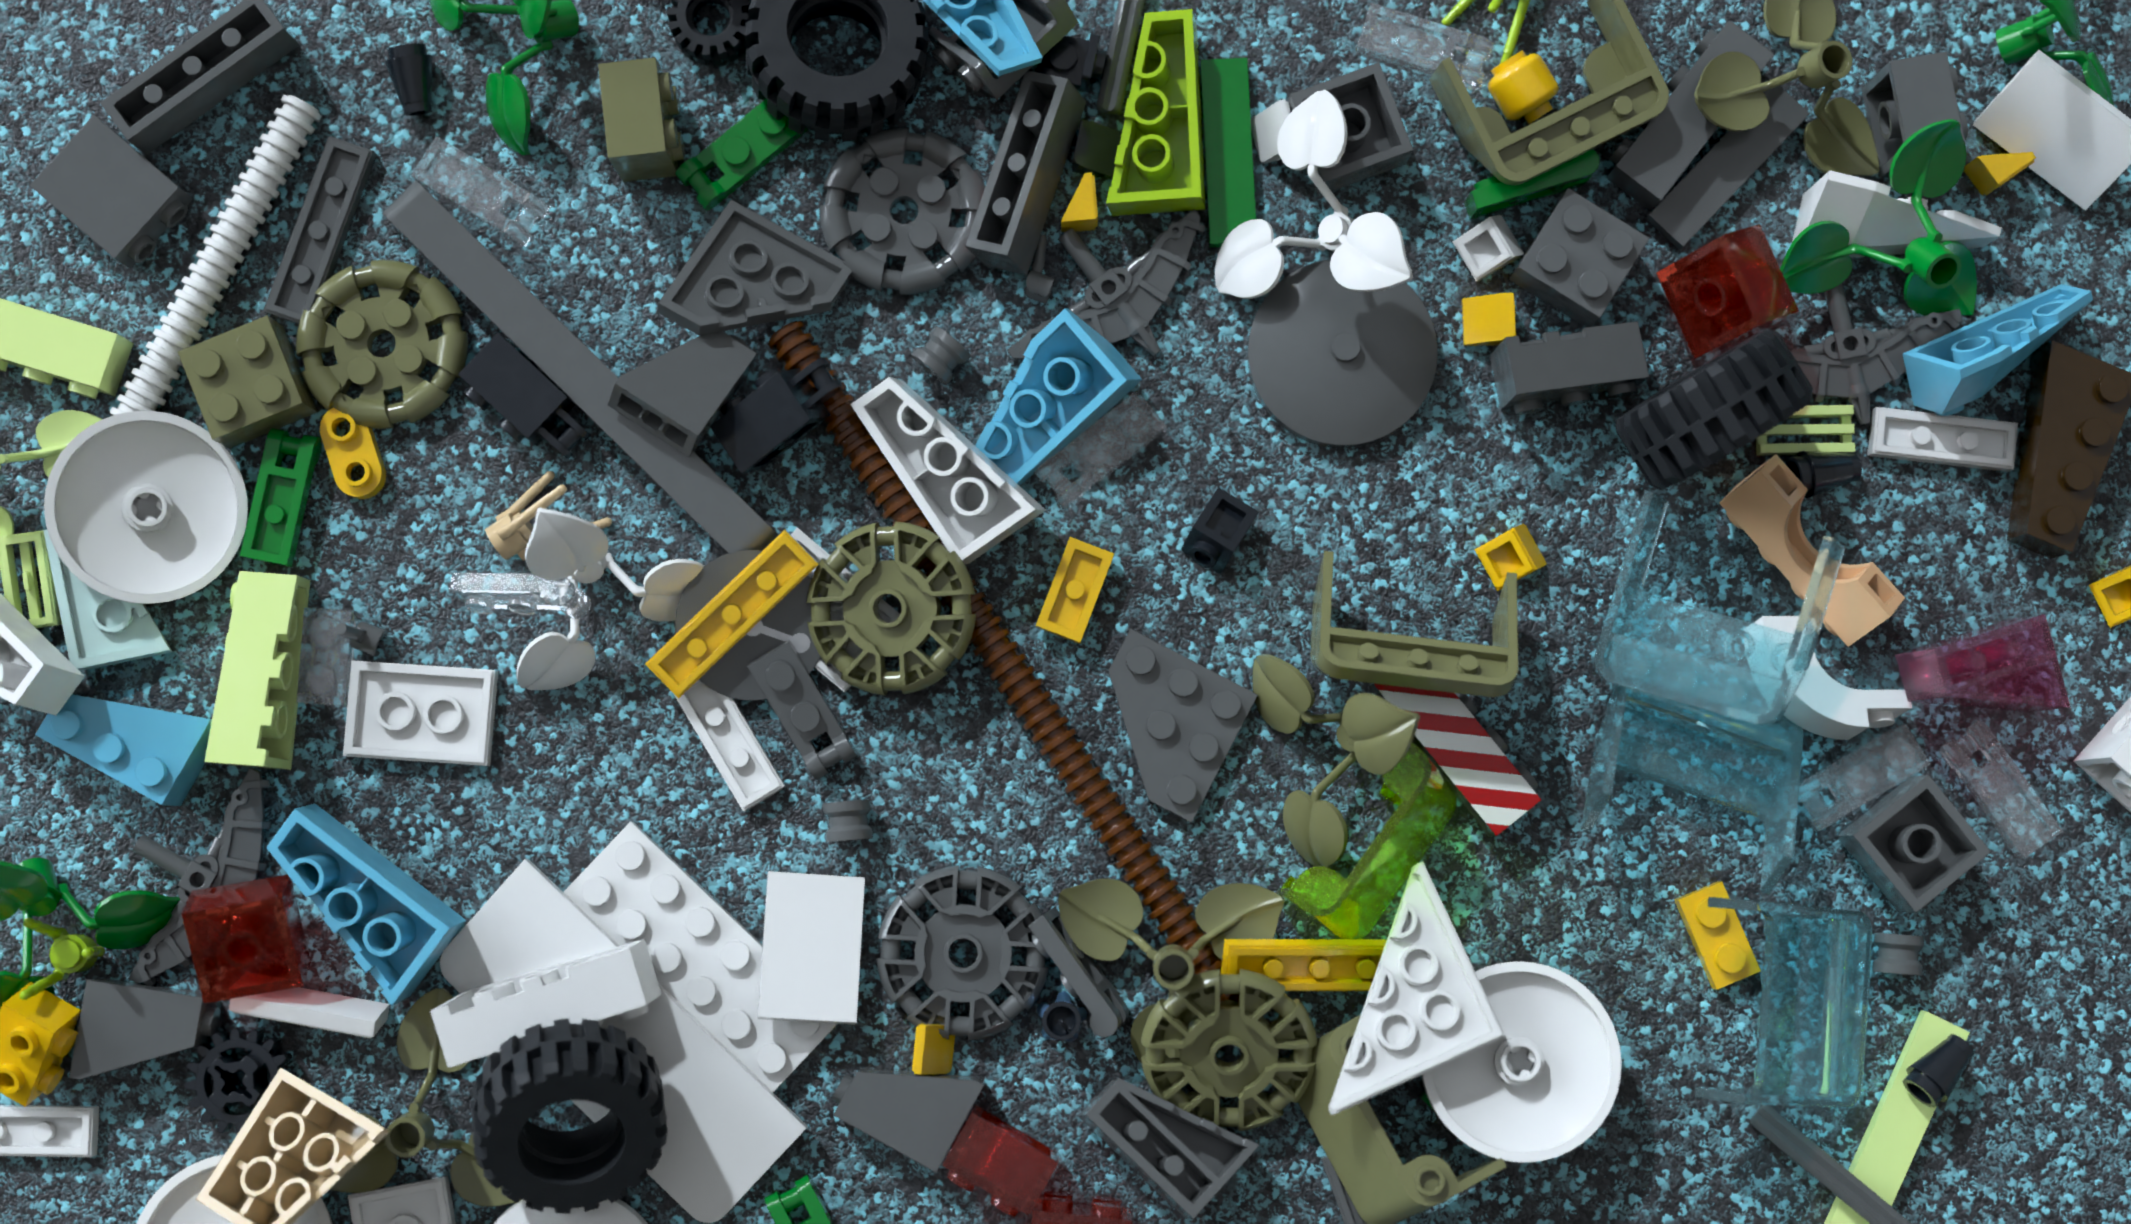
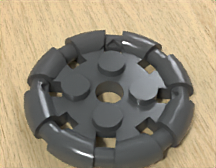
M895 127L884 129L872 136L863 137L865 142L852 152L847 149L837 159L827 175L823 189L827 192L825 204L819 206V219L824 241L831 253L836 252L839 258L844 261L843 264L852 270V278L882 292L883 288L900 290V295H912L931 291L945 285L944 280L956 271L962 273L976 257L965 245L986 187L979 170L971 168L965 160L968 155L958 145L940 134L927 130L925 135L909 132V127ZM906 151L923 153L921 166L904 164ZM876 158L882 167L876 169L872 173L871 178H869L862 167ZM951 171L958 184L947 191L941 178ZM845 196L859 198L857 212L843 208ZM900 201L914 203L918 208L917 217L907 224L896 222L891 216L895 204ZM952 213L966 215L964 227H950ZM863 233L871 245L863 251H858L851 241ZM939 244L946 256L933 264L925 253L931 251ZM888 258L905 260L903 271L886 269Z
M959 865L924 874L913 881L916 886L903 897L898 895L881 923L878 939H882L881 958H876L884 991L892 1004L896 1001L909 1015L905 1019L915 1027L919 1026L920 1023L944 1025V1030L939 1029V1033L944 1039L949 1040V1035L968 1036V1041H973L999 1034L1013 1026L1012 1020L1024 1009L1030 1011L1037 1002L1047 981L1050 967H1045L1046 958L1035 947L1032 941L1033 932L1028 927V925L1042 916V913L1035 902L1031 905L1018 891L1022 888L1020 885L1007 876L988 868L978 866V871L959 870ZM958 889L976 890V906L969 904L957 905ZM929 900L938 912L924 923L916 914V911ZM1003 904L1017 917L1006 928L1001 920L993 915ZM968 939L975 944L978 956L971 966L959 967L950 959L949 950L956 940ZM901 940L916 941L915 960L900 959ZM1012 946L1027 947L1026 965H1011ZM921 978L934 991L924 1002L911 989ZM1003 983L1012 995L998 1006L989 994ZM951 1001L970 1002L969 1017L951 1016Z

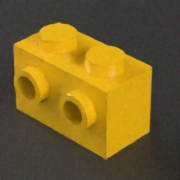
M33 982L27 984L5 1001L0 1009V1093L24 1107L28 1106L40 1094H50L59 1084L64 1074V1069L60 1065L63 1057L68 1054L76 1042L78 1032L74 1029L81 1013L80 1009L47 990L27 1000H22L19 996L20 992L34 984Z

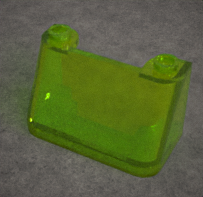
M1411 743L1408 752L1395 769L1386 774H1381L1383 785L1378 793L1397 808L1348 877L1345 879L1327 867L1314 866L1304 870L1297 879L1288 876L1277 892L1286 904L1335 939H1363L1369 934L1409 878L1412 867L1421 861L1451 819L1457 807V797L1453 787L1428 756L1413 743Z

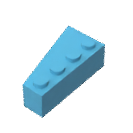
M315 803L295 808L266 847L305 897L309 896L325 916L323 920L333 933L338 932L355 954L353 958L364 972H370L383 989L381 993L391 1006L411 996L467 921Z

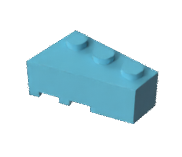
M72 694L57 715L47 713L35 735L161 805L181 806L206 763L204 761L212 719Z

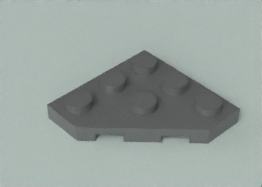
M730 200L658 302L657 313L697 335H705L827 312L831 310L851 280L852 270L843 264V260L739 203Z
M1130 628L1108 670V674L1136 758L1148 801L1192 823L1258 695Z

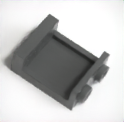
M1013 0L1042 57L1079 23L1066 0ZM935 27L928 31V37L935 46L931 54L938 64L948 73L957 70L959 77L971 90L977 92L983 89L996 100L1032 67L1029 66L997 76L956 33L949 38Z
M95 115L86 122L30 184L35 191L114 259L128 268L133 267L135 263L143 262L152 254L156 247L155 241L167 228H172L182 221L187 214V206L193 199Z

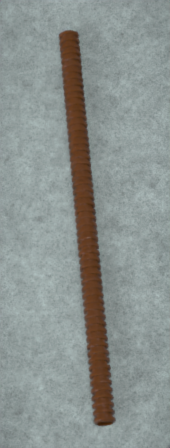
M794 321L783 326L770 337L768 342L771 350L777 349L776 358L778 361H785L784 370L800 368L802 371L809 364L821 358L822 349L819 345L813 346L814 337L811 333L805 334L806 326L803 321ZM825 358V359L827 360V362L829 363V365H828V367H829L831 363H830V361L828 360V358ZM827 367L826 369L832 378L836 380L839 376L836 370H829ZM810 381L809 383L811 384L815 392H818L812 381ZM841 382L843 388L824 403L831 414L822 422L827 424L825 428L826 433L835 436L833 440L834 445L843 448L842 457L844 460H851L850 469L852 472H859L858 481L860 484H867L866 493L869 497L875 496L874 505L877 509L883 508L885 512L882 514V517L885 521L891 520L892 526H894L896 521L911 523L936 534L850 405L855 399L852 394H845L847 387L844 382ZM926 557L916 567L920 570L923 569L928 577L937 566ZM972 579L976 595H971L972 614H976V622L969 644L973 643L975 646L973 650L974 655L983 658L982 667L991 670L990 679L992 682H999L1001 686L998 688L1000 694H1007L1009 699L1006 700V703L1009 707L1015 706L1017 709L1015 712L1016 718H1023L1025 721L1023 725L1026 732L1031 730L1034 735L1031 738L1034 744L1039 742L1041 745L1040 754L1042 756L1047 755L1051 761L1048 763L1050 769L1056 767L1059 772L1056 778L1058 781L1064 780L1068 785L1065 788L1066 793L1070 794L1072 792L1076 799L1073 800V803L1076 807L1082 806L1084 812L1081 815L1084 819L1090 818L1093 823L1090 825L1093 832L1098 830L1101 835L1098 838L1101 844L1106 842L1110 848L1106 851L1109 857L1113 855L1116 857L1118 862L1115 863L1117 869H1124L1126 875L1123 878L1126 882L1132 881L1135 886L1133 889L1140 893L1143 898L1141 900L1142 906H1148L1152 911L1148 914L1151 920L1156 918L1160 923L1157 926L1159 932L1165 931L1168 935V938L1165 939L1167 944L1179 945L1186 950L1190 949L1201 936L1206 934L1197 924L1192 913L1195 907L1193 904H1186L1184 899L1187 895L1184 891L1178 892L1176 889L1178 885L1177 880H1170L1167 875L1170 872L1167 866L1162 868L1158 862L1162 859L1158 853L1155 855L1150 849L1153 847L1151 841H1144L1142 836L1145 832L1142 828L1136 829L1133 824L1136 822L1134 816H1127L1125 813L1128 809L1125 803L1119 804L1116 798L1120 795L1117 791L1111 792L1108 787L1111 784L1108 778L1103 780L1100 775L1103 771L1102 768L1093 765L1091 761L1094 759L1092 753H1085L1083 748L1086 747V744L1083 740L1077 741L1075 735L1078 732L1075 728L1069 729L1067 726L1069 722L1066 715L1061 717L1058 712L1061 709L1058 703L1053 705L1050 700L1053 696L1052 693L1043 690L1041 686L1044 685V681L1042 678H1035L1033 674L1036 672L1034 666H1027L1025 661L1028 657L1025 653L1019 654L1017 648H1019L1018 642L1010 641L1008 637L1011 635V632L1008 628L1002 629L1000 624L1003 620L1000 616L994 617L992 614L994 611L993 605L991 603L986 605L984 602L986 598L985 593L976 590L975 587L978 583L975 579ZM941 596L940 602L942 607L948 606L951 610L948 615H952V597ZM1209 942L1199 952L1198 957L1192 960L1194 975L1220 969L1221 974L1222 960L1214 953L1212 943ZM1220 994V1002L1234 1000L1239 1003V994ZM1265 1018L1269 1024L1272 1023L1269 1018Z

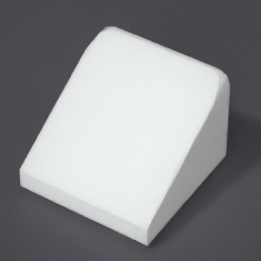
M1285 99L1277 101L1251 119V132L1261 163L1265 164L1281 160L1277 147L1278 134L1282 123L1291 113L1289 103Z
M1501 215L1490 216L1452 241L1476 282L1524 255L1523 250Z

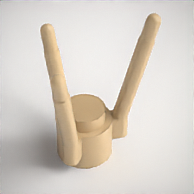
M553 471L546 472L512 506L496 516L495 523L485 529L490 542L505 560L510 559L516 554L523 561L525 560L526 546L533 531V526L529 521L536 516L538 508L546 509L567 491V487L561 484L524 512H521L554 479L555 474ZM606 517L591 523L603 529L611 526L612 519Z

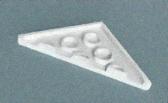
M1423 861L1414 865L1411 869L1328 1108L1331 1115L1337 1114L1505 1037Z

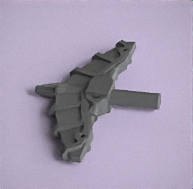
M1194 209L1178 222L1170 224L1168 229L1157 236L1152 247L1140 258L1136 257L1125 268H1110L1108 271H1105L1073 228L1066 231L1058 240L1091 282L1086 290L1084 299L1068 309L1111 344L1131 337L1151 355L1155 356L1161 350L1149 323L1161 305L1170 306L1172 300L1168 295L1181 270L1188 272L1192 265L1186 260L1196 234L1203 235L1205 226L1200 224L1201 217ZM1053 319L1044 321L1035 329L1029 330L1026 336L1007 349L1009 355L1013 359H1020L1022 364L1025 358L1023 354L1030 341Z
M1841 283L1835 288L1824 292L1834 333L1822 340L1820 344L1806 345L1800 349L1790 351L1813 387L1814 402H1823L1825 396L1847 398L1850 405H1854V413L1860 425L1870 423V393L1888 382L1893 387L1902 383L1900 375L1906 372L1902 354L1960 329L1961 312L1960 309L1942 313L1932 312L1926 316L1914 318L1904 326L1890 330L1885 328L1871 332L1868 329H1862V327L1853 329L1843 284Z
M250 768L238 789L232 793L231 801L225 809L223 827L219 835L215 836L207 854L200 855L195 860L189 861L145 835H142L133 848L134 853L181 879L178 883L180 901L171 912L172 916L165 927L153 935L146 948L140 952L139 960L130 974L129 980L137 984L143 982L146 986H152L156 984V975L178 964H182L185 968L193 964L192 955L214 940L222 943L227 939L224 931L242 915L270 924L275 919L276 915L254 896L259 870L266 871L268 863L261 862L264 829H271L272 822L265 821L263 788L270 787V781L263 780L262 773L258 770Z

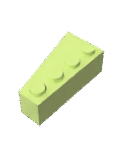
M239 571L238 581L232 585L230 592L232 613L225 641V652L204 762L291 770L310 588L309 579L298 575Z

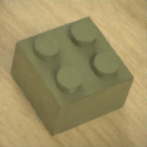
M656 57L598 64L607 155L623 182L676 176L675 172L678 169V161L685 160V148L682 133L677 132L676 121L673 119V115L680 114V102L677 87L672 85L670 72L663 73Z
M268 315L178 351L212 440L222 443L229 449L267 434L272 428L279 429L318 413L310 391L301 375L302 371L284 327Z

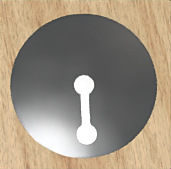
M736 551L720 556L706 564L700 573L687 584L682 593L676 612V633L762 551ZM807 575L699 680L717 693L734 699H767L747 665L788 640L791 641L810 673L820 659L807 622H811V603H806L811 578Z

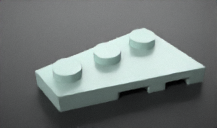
M43 530L69 661L79 671L173 652L145 604L114 599L83 583L62 562L50 540L48 530Z

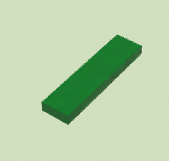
M1247 58L1200 60L1209 248L1221 247L1233 229L1246 221L1256 219Z

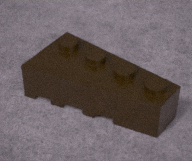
M2054 340L2041 345L2030 355L2029 367L2032 368L2030 388L2026 390L2024 409H2027L2024 435L2020 437L2018 455H2021L2018 479L2014 481L2007 541L2050 559L2073 552L2131 404V372Z

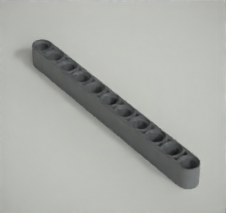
M415 180L382 212L405 237L728 553L743 550L763 551L778 536L694 451L688 457L609 407L608 402L618 377L420 183Z

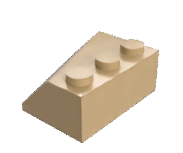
M280 1068L196 1200L234 1224H293L390 1131Z

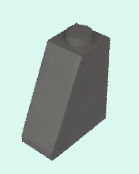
M723 331L700 335L621 375L614 384L608 406L690 457L710 429V426L720 415L722 407L730 401L748 376L757 353L749 349L747 344L739 337L728 335Z
M108 978L87 980L69 1078L79 1080L195 1048L201 1044H209L210 1037L218 1031L221 1019V1010L216 1007L218 995L154 985L146 986L141 983L137 984Z
M860 1068L854 1078L847 1074L842 1078L831 1099L839 1104L833 1116L937 1173L981 1092L985 1081L975 1076L948 1074L918 1075L908 1071Z

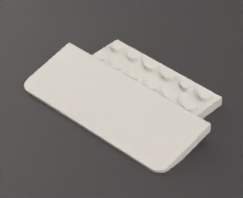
M630 821L564 892L529 859H524L445 948L440 959V968L444 978L459 993H462L471 988L645 939L662 995L647 1005L649 1012L623 1021L620 1020L619 1014L603 1019L604 1024L599 1027L606 1029L608 1025H612L625 1031L626 1040L630 1037L636 1038L646 1047L647 1054L654 1058L659 1068L668 1133L666 1144L661 1148L662 1156L652 1170L647 1169V1174L694 1219L704 1223H712L722 1219L808 1127L774 1092L837 1024L758 1019L763 945L634 822ZM571 1100L594 1123L602 1119L610 1111L606 1107L590 1101Z

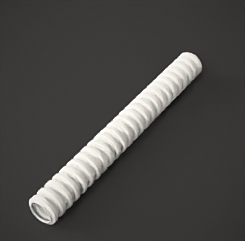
M283 95L281 98V102L284 104L282 109H275L274 115L277 117L276 120L268 122L267 128L270 129L268 134L263 133L260 137V140L263 142L261 147L255 146L252 152L256 155L254 160H247L245 165L249 168L248 171L240 173L238 178L242 182L239 186H233L231 190L234 193L233 198L225 200L226 211L218 213L217 217L220 219L218 225L212 224L210 228L213 232L211 238L205 237L203 244L206 245L204 251H197L196 257L199 258L197 264H190L189 270L192 271L191 275L183 277L181 281L185 284L183 289H177L174 293L178 297L175 304L172 302L168 304L167 308L171 310L169 315L161 317L160 321L164 323L161 329L155 328L153 335L156 336L154 342L149 341L146 344V348L149 351L146 356L140 355L138 360L142 364L139 369L133 368L131 373L135 377L132 382L126 381L124 387L128 389L125 395H118L117 400L120 401L118 408H111V414L155 411L158 405L164 406L166 400L163 399L165 392L171 393L173 387L170 386L172 379H179L180 374L177 370L180 366H183L178 351L191 347L194 339L199 341L202 337L198 333L201 326L204 328L208 326L209 322L205 320L207 315L215 313L216 309L212 307L215 301L221 302L223 298L219 293L222 288L228 289L230 285L227 281L229 275L235 276L237 270L234 268L236 262L242 263L244 257L241 255L244 249L249 250L251 247L248 240L251 236H257L258 231L255 229L257 224H263L266 220L262 216L264 211L269 212L273 207L269 203L271 198H278L280 193L276 190L279 185L284 186L287 181L283 176L286 172H292L294 168L291 165L292 160H298L301 156L298 152L299 147H305L308 143L305 139L306 134H313L315 128L311 126L314 121L319 122L322 117L318 113L319 111L312 105L293 95Z

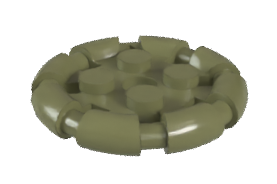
M371 260V266L356 269L352 265L339 271L317 289L315 294L319 295L310 311L304 309L300 318L296 338V354L303 359L305 370L301 372L306 386L326 410L329 411L331 408H335L342 413H346L355 420L357 425L373 429L394 428V423L405 420L414 423L434 412L450 396L447 391L456 377L458 379L461 378L458 374L466 364L468 332L462 330L460 318L463 316L457 300L440 280L434 276L430 279L419 273V267L395 260ZM376 284L380 297L365 300L362 287ZM410 290L420 295V300L415 308H412L404 301ZM335 306L344 311L338 317L336 327L326 322ZM441 324L444 335L433 340L429 326ZM383 333L392 334L396 342L393 352L386 357H376L372 351L374 339ZM334 351L338 364L324 366L321 354ZM428 361L439 367L431 382L419 377ZM353 382L364 388L359 398L356 399L346 395ZM403 391L402 402L389 403L387 393Z
M896 521L894 526L880 527L878 522L868 524L853 530L835 543L837 548L827 559L822 558L816 567L810 581L806 603H811V622H807L809 633L819 656L827 666L832 664L842 673L841 679L849 685L868 693L884 696L887 695L888 691L902 690L904 695L915 693L928 688L946 676L948 673L945 669L955 658L960 660L967 650L976 622V614H972L971 595H976L974 585L963 560L955 551L950 553L940 543V537L932 531L918 525ZM894 545L895 560L880 561L881 547ZM926 557L937 566L928 577L916 567ZM851 561L859 570L848 581L842 574V570ZM889 594L896 596L901 603V614L891 623L884 621L878 613L880 600ZM938 596L952 597V615H939L942 606ZM843 601L844 620L831 621L830 602ZM930 636L941 645L932 656H929L920 648ZM851 640L863 650L856 659L845 651ZM885 656L899 657L900 671L887 672Z
M1220 969L1195 974L1185 987L1175 991L1176 995H1171L1167 1000L1159 999L1147 1018L1141 1037V1044L1145 1046V1055L1141 1057V1064L1146 1081L1154 1095L1175 1104L1176 1107L1195 1116L1215 1123L1219 1127H1238L1239 1132L1258 1128L1273 1122L1283 1116V1109L1290 1102L1297 1103L1309 1087L1315 1072L1316 1063L1312 1061L1313 1047L1317 1045L1318 1041L1316 1030L1306 1008L1299 999L1292 1000L1284 993L1286 989L1284 985L1254 971L1239 969V974H1220ZM1220 994H1239V1003L1234 1000L1220 1002ZM1187 1008L1197 1015L1189 1024L1180 1017V1014ZM1272 1008L1279 1015L1275 1021L1269 1024L1263 1015ZM1224 1045H1235L1242 1050L1243 1054L1236 1061L1225 1062L1216 1056V1052ZM1165 1049H1179L1180 1058H1169L1165 1054ZM1278 1049H1293V1054L1289 1058H1278ZM1189 1083L1196 1091L1186 1093L1181 1088ZM1270 1083L1276 1087L1271 1094L1265 1091L1262 1092ZM1219 1097H1238V1107H1219Z

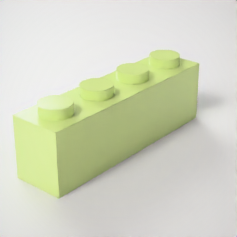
M0 298V371L6 372L8 364L23 368V377L51 386L53 378L69 382L68 391L88 398L96 399L98 392L116 396L134 344L133 342L110 331Z

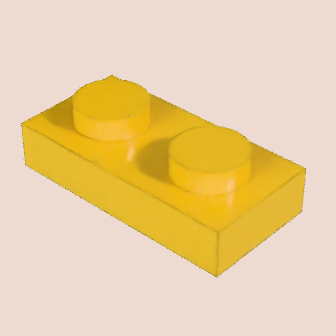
M1069 537L1037 620L1036 628L1080 644L1112 563L1114 553Z
M1717 881L1674 899L1712 989L1718 990L1761 972L1722 881Z

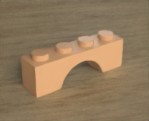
M1775 454L1738 483L1719 503L1726 510L1729 520L1736 527L1743 529L1758 546L1761 556L1768 563L1775 565L1788 579L1794 593L1802 600L1807 601L1822 617L1827 630L1839 637L1849 647L1890 618L1905 597L1874 562L1858 565L1838 563L1823 556L1810 544L1803 532L1800 521V509L1808 489Z

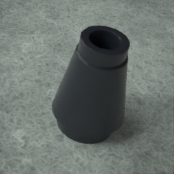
M405 44L389 48V60H386L385 64L400 105L403 108L404 116L431 113L433 56L427 55L426 45Z
M1799 451L1795 457H1790L1786 461V466L1808 489L1805 498H1810L1850 482L1858 481L1862 474L1861 461L1855 453Z
M1950 1034L1946 1040H1943L1906 1069L1908 1075L1903 1080L1905 1088L1913 1097L1926 1106L1935 1107L1939 1102H1947L1968 1065L1969 1059L1974 1055V1050L1964 1039L1955 1034Z

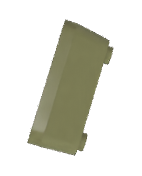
M1588 0L1587 2L1607 42L1594 49L1583 64V77L1591 94L1510 133L1503 117L1496 110L1489 107H1475L1451 58L1449 57L1441 61L1429 81L1463 147L1499 181L1507 185L1523 184L1653 120L1665 109L1669 100L1668 87L1624 0Z
M1324 551L1313 598L1310 656L1312 664L1318 671L1342 680L1486 697H1500L1507 694L1513 688L1518 673L1517 573L1507 572L1492 620L1493 646L1330 627L1334 552Z
M1359 1015L1317 1038L1318 1043L1313 1047L1312 1060L1316 1063L1315 1072L1305 1094L1297 1103L1361 1219L1367 1224H1397L1443 1203L1507 1166L1503 1158H1490L1455 1177L1450 1166L1443 1159L1433 1155H1422L1403 1165L1368 1100L1337 1114H1330L1328 1108L1361 1016Z

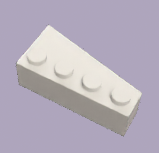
M888 377L850 404L936 534L940 537L946 549L950 553L955 551L964 564L971 563L1046 511L1045 508L903 380Z
M0 593V697L15 705L57 715L85 676Z
M645 939L468 989L432 1009L430 1012L447 1066L450 1068L484 1056L488 1059L494 1052L501 1054V1044L514 1035L518 1038L525 1036V1029L540 1023L542 1028L553 1026L554 1020L569 1018L570 1024H582V1019L598 1021L599 1026L604 1024L603 1019L619 1014L621 1021L649 1012L647 1005L662 994Z

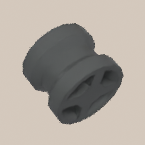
M934 326L929 332L930 340L924 347H917L911 353V357L932 377L947 386L953 379L952 371L958 365L966 364L971 355L946 331L938 326Z
M871 800L824 803L823 814L829 818V828L825 832V842L873 839V829L867 823V814L871 811Z
M1874 933V943L1879 948L1878 958L1873 961V972L1923 975V965L1918 961L1919 950L1924 947V936Z

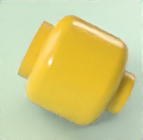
M1521 50L1491 70L1494 77L1488 83V90L1507 120L1515 121L1524 116L1528 124L1553 109L1549 100L1557 94L1559 86L1539 54L1526 55L1524 50Z

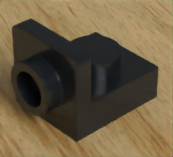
M1091 34L1090 40L1064 36L1043 56L1041 63L1037 65L1036 72L1068 78L1078 91L1090 93L1093 78L1102 80L1107 51L1099 50L1100 35Z
M1218 487L1192 527L1181 550L1189 555L1198 565L1210 568L1216 573L1221 574L1259 511Z

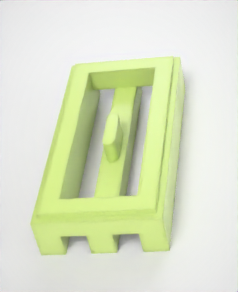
M1854 405L1805 406L1789 418H1839V424L1776 425L1765 434L1756 438V456L1775 454L1797 455L1799 451L1854 453L1855 442H1852V434L1855 433L1854 424H1851V416L1854 415ZM1840 435V443L1767 444V436Z
M44 531L0 536V570L4 597L23 615L13 545L19 544L23 584L26 590L30 617L28 621L36 629L62 625ZM32 542H35L45 617L42 616Z

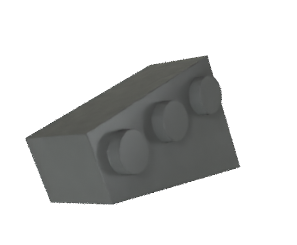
M1638 321L1587 327L1582 329V332L1561 336L1559 331L1546 332L1542 334L1543 339L1520 343L1519 336L1505 337L1490 355L1500 410L1514 408L1516 415L1541 411L1544 409L1543 403L1561 400L1563 407L1583 404L1590 401L1589 394L1607 391L1608 398L1628 396L1636 393V386H1639L1649 378Z
M1120 1078L1110 1081L1078 1116L1184 1219H1194L1259 1146L1255 1142L1235 1135L1217 1126L1215 1123L1195 1116L1176 1107L1175 1104Z

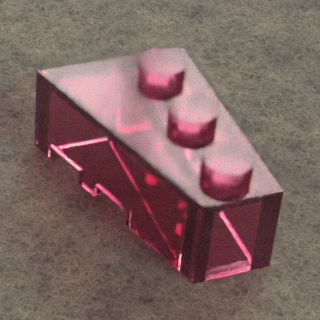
M2045 614L2004 620L1895 655L1908 702L2021 712L2071 708Z

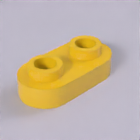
M331 408L321 420L320 435L335 482L342 492L353 498H371L381 491L386 481V470L373 429L357 425L350 415ZM347 419L350 423V431L345 436H338L336 432L338 424ZM363 465L365 469L363 478L359 481H353L351 479L352 469L355 466Z

